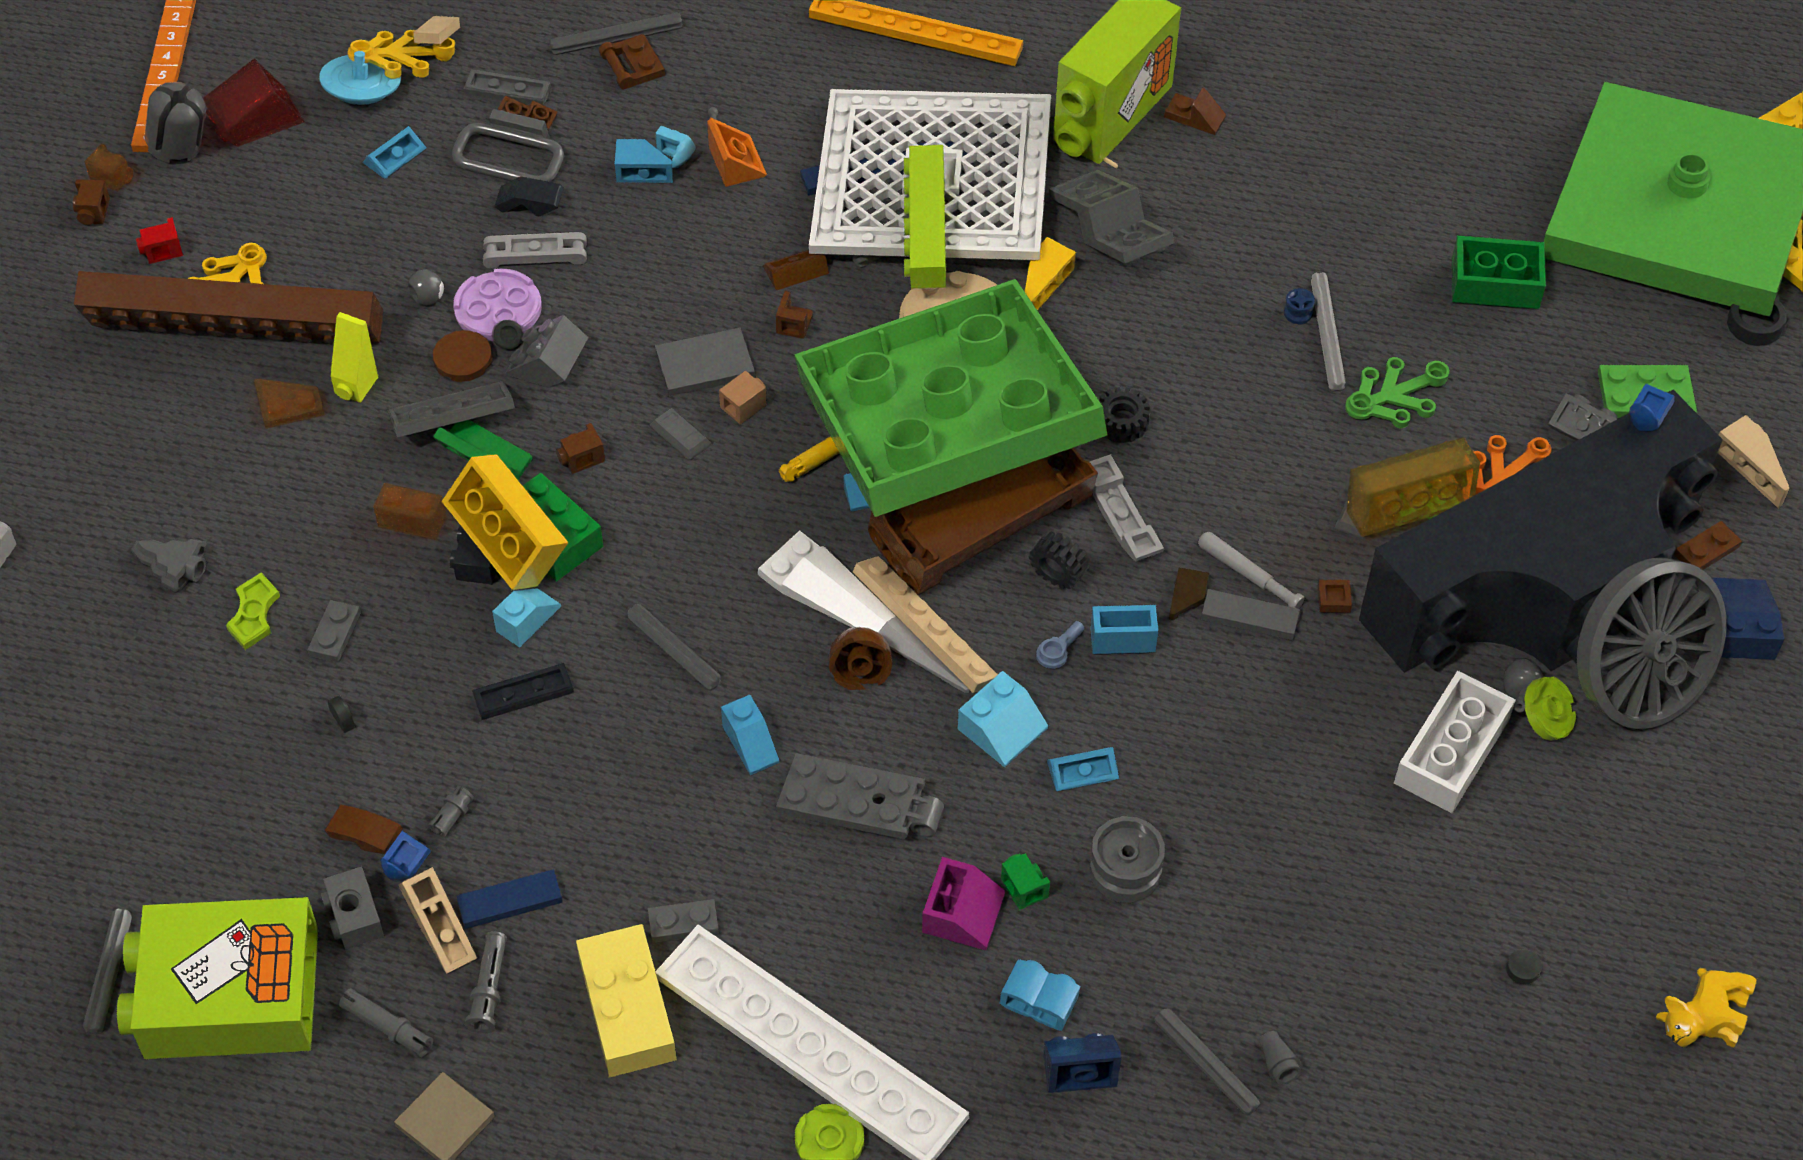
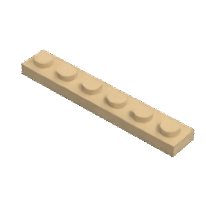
M879 556L856 563L853 573L972 693L980 691L998 675Z

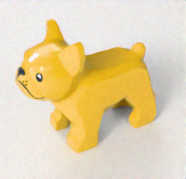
M1699 968L1697 974L1700 978L1693 1000L1684 1003L1676 997L1666 996L1665 1004L1669 1012L1657 1013L1656 1019L1665 1022L1666 1035L1683 1048L1696 1041L1700 1035L1709 1038H1722L1728 1046L1734 1048L1738 1036L1742 1034L1748 1016L1731 1009L1728 1001H1734L1737 1006L1745 1008L1749 995H1752L1757 979L1740 972L1707 971Z

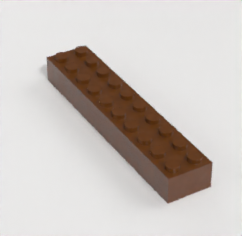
M78 271L74 306L92 326L107 328L111 324L120 325L121 328L136 330L138 326L149 327L150 330L156 332L178 329L179 332L185 334H195L196 331H207L208 334L214 336L236 333L237 336L242 338L265 335L266 338L271 340H283V337H294L295 340L300 342L324 339V342L334 344L336 317L339 312L366 321L371 343L380 342L383 308L375 294L369 291Z

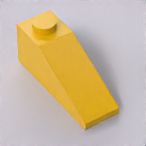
M1046 237L1041 243L1040 260H1030L1025 287L1026 295L1037 310L1070 275L1075 267L1076 252L1049 237Z

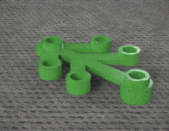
M1392 357L1388 359L1386 364L1387 373L1381 392L1370 395L1372 386L1378 383L1379 372L1372 367L1364 368L1360 378L1362 382L1360 389L1347 398L1345 410L1355 419L1362 420L1375 416L1390 420L1397 428H1405L1409 425L1410 413L1405 409L1393 410L1380 405L1384 403L1394 404L1416 410L1418 415L1423 418H1430L1434 415L1436 409L1434 401L1406 395L1429 385L1433 387L1444 385L1448 379L1449 367L1441 361H1432L1427 364L1423 375L1396 385L1398 376L1403 373L1404 361L1398 357ZM1391 365H1397L1399 368H1392ZM1366 375H1372L1374 378H1367ZM1427 406L1431 410H1424L1422 407ZM1396 417H1403L1406 420H1398Z

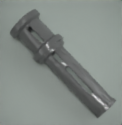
M497 931L488 932L486 935L477 987L470 993L469 1000L472 1002L470 1015L465 1018L464 1025L473 1032L490 1033L495 1029L496 1022L493 1016L495 1007L500 1003L497 986L505 944L507 942V936Z

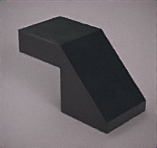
M520 176L501 185L494 207L504 213L523 204L535 216L540 217L558 208L564 187L558 183Z

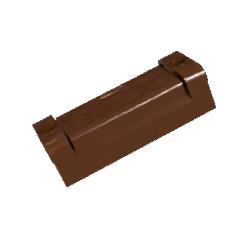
M1073 447L877 517L871 511L868 533L873 543L896 574L917 595H920L939 584L942 575L1060 507L1064 506L1066 509H1071L1092 497L1098 472L1089 461L1083 460ZM1052 467H1053V468H1057V469H1059L1060 471H1054V470L1052 469Z

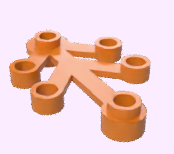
M1500 435L1491 436L1488 441L1487 451L1490 453L1492 478L1484 484L1482 470L1485 467L1486 456L1480 451L1471 452L1467 459L1471 485L1465 488L1462 497L1463 501L1516 474L1530 464L1549 456L1551 453L1549 442L1541 437L1531 440L1527 445L1526 452L1504 468L1503 453L1507 445L1506 439Z

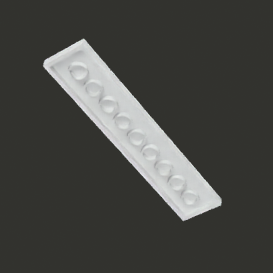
M697 925L655 971L658 981L832 1104H837L849 1112V1116L859 1123L861 1122L863 1126L912 1160H936L969 1119L968 1111L700 925Z

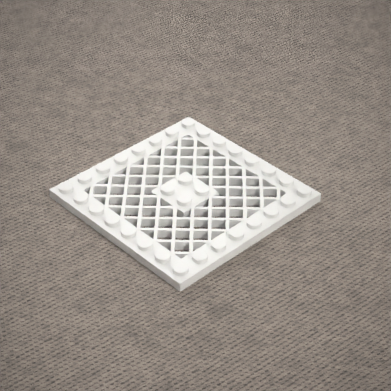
M831 89L811 225L809 254L905 256L904 238H910V235H904V218H909V215H904V212L898 215L895 211L899 208L904 209V198L909 197V195H904V178L909 177V175H902L900 171L904 169V158H909V146H919L917 143L924 140L927 142L924 145H943L945 199L949 202L945 205V221L947 222L945 223L946 257L1040 260L1051 94ZM867 120H872L873 123H871L870 125L867 126L864 124V122H866ZM896 120H898V121L901 122V123H900L899 125H897V126H893V125L891 124V123H893V122L896 121ZM923 121H926V122L929 123V124H927V125L924 126V127H922V126L919 125V124L922 123ZM952 121L956 123L952 128L947 126ZM979 122L983 123L984 126L979 129L974 126ZM1006 123H1009V124L1012 125V126H1011L1010 128H1008V129H1005V128L1003 127V125H1005ZM881 129H883L884 131H886V132H885L884 134H882L881 136H879V135L876 133V132L880 131ZM909 130H911L912 132H914V133L911 134L910 136H906V135L904 134L905 132H907V131H909ZM937 130L942 133L937 137L932 135ZM965 131L969 133V135L964 138L960 136V134ZM992 132L996 133L997 136L992 139L988 136ZM867 138L871 141L866 145L861 143L863 140ZM894 139L899 141L897 144L893 146L889 143ZM950 140L955 143L950 147L945 145ZM977 141L982 143L978 148L973 145ZM1005 142L1010 144L1007 148H1003L1001 145ZM881 148L884 152L879 155L874 153V151ZM963 150H964L965 152H967L968 154H966L965 156H963ZM992 151L996 155L989 158L986 154ZM863 158H866V159L869 160V161H867V162L864 163V164H861L860 162H858V161H860V160L863 159ZM892 158L897 161L892 165L887 163ZM976 160L981 163L976 167L971 165ZM1006 161L1009 165L1002 168L999 164ZM877 167L882 170L877 174L871 172ZM962 170L966 172L964 175L961 176ZM989 170L994 173L990 177L984 175ZM1017 172V178H1015L1012 174ZM861 177L866 179V181H864L861 184L856 182V180L860 179ZM892 178L894 182L890 183L889 185H887L884 182L887 179ZM976 180L979 184L972 187L969 183ZM1001 181H1004V182L1007 183V185H1005V186L1002 187V188H1001L1000 186H998L997 184L1000 183ZM874 187H876L879 190L874 194H871L869 192V190L873 189ZM902 189V195H900L897 191ZM962 190L964 193L959 196V192ZM987 190L993 193L988 197L982 194ZM1013 192H1015V198H1014L1013 196H1011L1010 194H1012ZM858 197L864 199L858 204L853 201ZM886 198H890L892 201L886 205L881 202ZM971 200L977 202V204H975L972 207H970L967 203ZM1001 200L1004 203H1006L1004 206L1000 208L997 205H995ZM874 207L877 210L872 214L866 212L868 209ZM957 209L962 212L958 216L952 214ZM985 210H987V211H989V212L991 213V214H989V215L986 216V217H983V216L980 214V213L984 212ZM1014 211V216L1012 218L1009 214ZM858 216L861 221L856 224L851 222L852 219ZM885 217L890 220L884 225L879 222ZM969 220H973L975 222V224L971 227H968L965 224ZM999 220L1004 223V225H1002L999 228L993 225Z

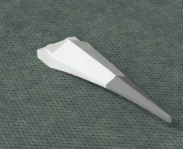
M800 530L758 568V575L781 593L851 628L860 626L877 631L888 642L890 649L918 664L964 693H969V689L837 558L824 546L820 547Z

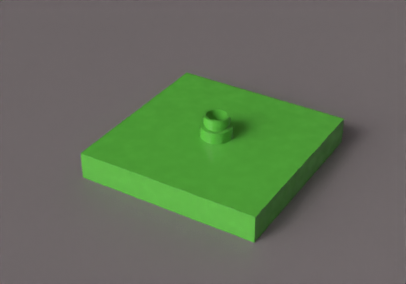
M1604 82L1544 239L1545 259L1727 306L1732 304L1739 305V309L1770 316L1803 215V129Z
M1016 279L794 354L801 383L875 517L1107 436L1103 406Z

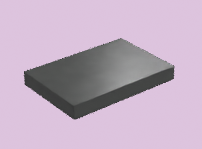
M741 328L655 345V352L669 396L728 384L744 371H747L755 378L754 367Z

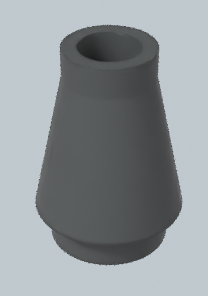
M1270 1031L1262 1035L1259 1043L1263 1049L1270 1078L1276 1080L1278 1084H1287L1298 1078L1301 1074L1300 1059L1284 1043L1276 1031Z

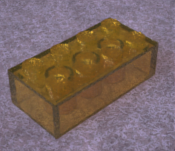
M1463 437L1350 469L1346 512L1361 537L1439 515L1476 495L1480 461Z

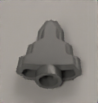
M193 538L187 541L173 539L166 543L156 540L136 541L131 548L132 553L142 564L150 566L153 575L161 579L162 586L174 592L180 591L189 580L199 581L206 569V560L203 558L207 545L205 541Z

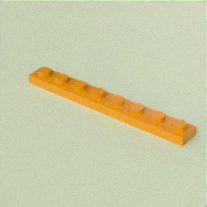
M813 0L809 8V18L1011 66L1016 65L1023 49V40L855 0Z

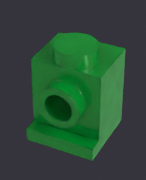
M1026 853L1012 855L1002 863L1001 880L1019 910L1049 898V879L1047 877L1043 878L1039 866L1036 863L1032 864Z

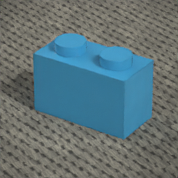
M1156 605L1093 606L1090 626L1092 653L1156 652L1158 637Z

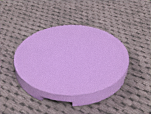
M494 269V272L477 277L472 276L459 287L454 297L455 317L461 328L477 332L488 341H493V327L502 320L517 322L522 332L525 333L527 329L536 323L542 308L541 296L537 287L533 284V280L518 271L510 269Z

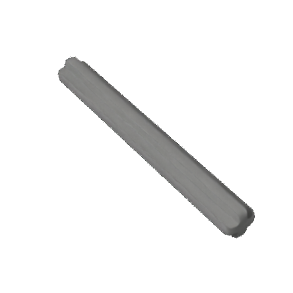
M1324 272L1314 273L1311 285L1315 297V309L1328 385L1332 391H1341L1345 388L1346 382L1328 278Z

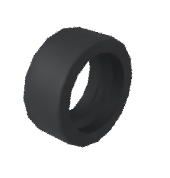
M1775 299L1769 316L1774 323L1766 328L1753 327L1747 324L1740 317V313L1744 310L1739 309V305H1731L1727 325L1729 331L1736 339L1749 345L1765 346L1777 341L1781 336L1786 323L1787 313L1784 306L1777 299Z

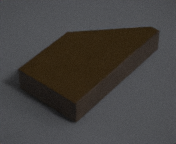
M1178 568L1169 620H1175L1181 613L1204 604L1209 578L1208 572Z

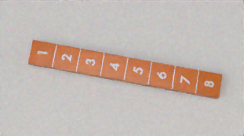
M166 0L131 143L133 152H148V145L145 142L144 134L150 95L160 85L178 81L196 0Z

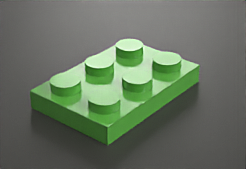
M1688 365L1599 366L1598 376L1604 408L1614 412L1618 416L1617 418L1629 413L1630 407L1645 384L1664 392L1674 389L1697 413Z

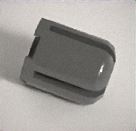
M167 82L157 87L150 95L144 137L148 145V152L155 158L170 163V159L181 160L187 158V161H190L198 154L202 142L206 102L201 93L195 88L189 90L188 84Z

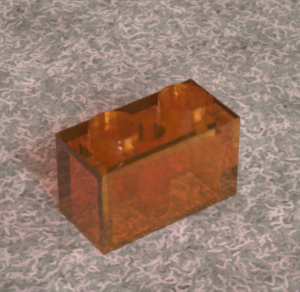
M384 483L373 506L378 528L436 540L446 518L445 507L442 503L443 497L438 494Z

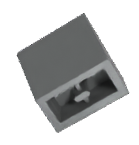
M565 315L553 320L547 319L542 325L535 328L532 326L525 331L521 338L523 342L509 359L511 363L505 373L509 376L546 387L556 385L565 381L589 337Z

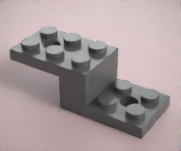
M1095 170L1049 189L1052 200L1078 213L1085 244L1125 264L1135 263L1140 260V257L1149 253H1160L1165 250L1166 246L1175 243L1173 232L1144 219L1138 187L1100 170Z

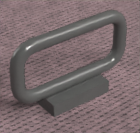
M493 109L489 117L491 124L475 122L464 127L459 133L452 149V158L458 167L509 181L522 176L552 182L557 176L564 158L562 146L558 142L549 139L545 121ZM479 133L546 149L553 153V157L547 171L538 176L470 160L463 156V152L469 138L473 134Z

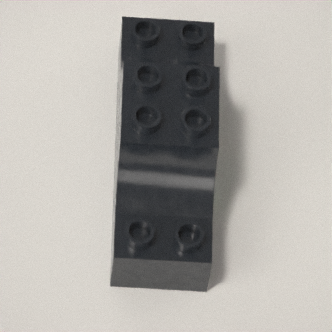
M1673 389L1667 393L1674 395L1675 402L1658 429L1639 431L1632 424L1630 414L1628 413L1375 548L1359 621L1404 673L1424 662L1432 669L1438 668L1447 663L1457 653L1460 643L1488 642L1516 648L1536 658L1550 671L1571 660L1577 665V648L1583 623L1589 609L1603 588L1617 574L1637 562L1651 558L1670 559L1675 544L1668 537L1664 529L1670 527L1676 534L1682 533L1693 526L1703 514L1704 509L1699 504V500L1703 491L1714 482L1718 475V471L1713 467L1723 439ZM1662 575L1654 578L1655 598ZM1641 586L1633 594L1643 613ZM1624 601L1617 614L1639 629L1626 601ZM1614 619L1606 635H1617L1622 632L1624 636L1636 637L1635 634ZM1604 642L1602 653L1606 649L1608 642Z

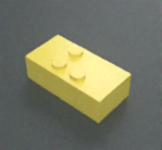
M643 924L576 940L579 960L609 1077L677 1060L675 1043Z

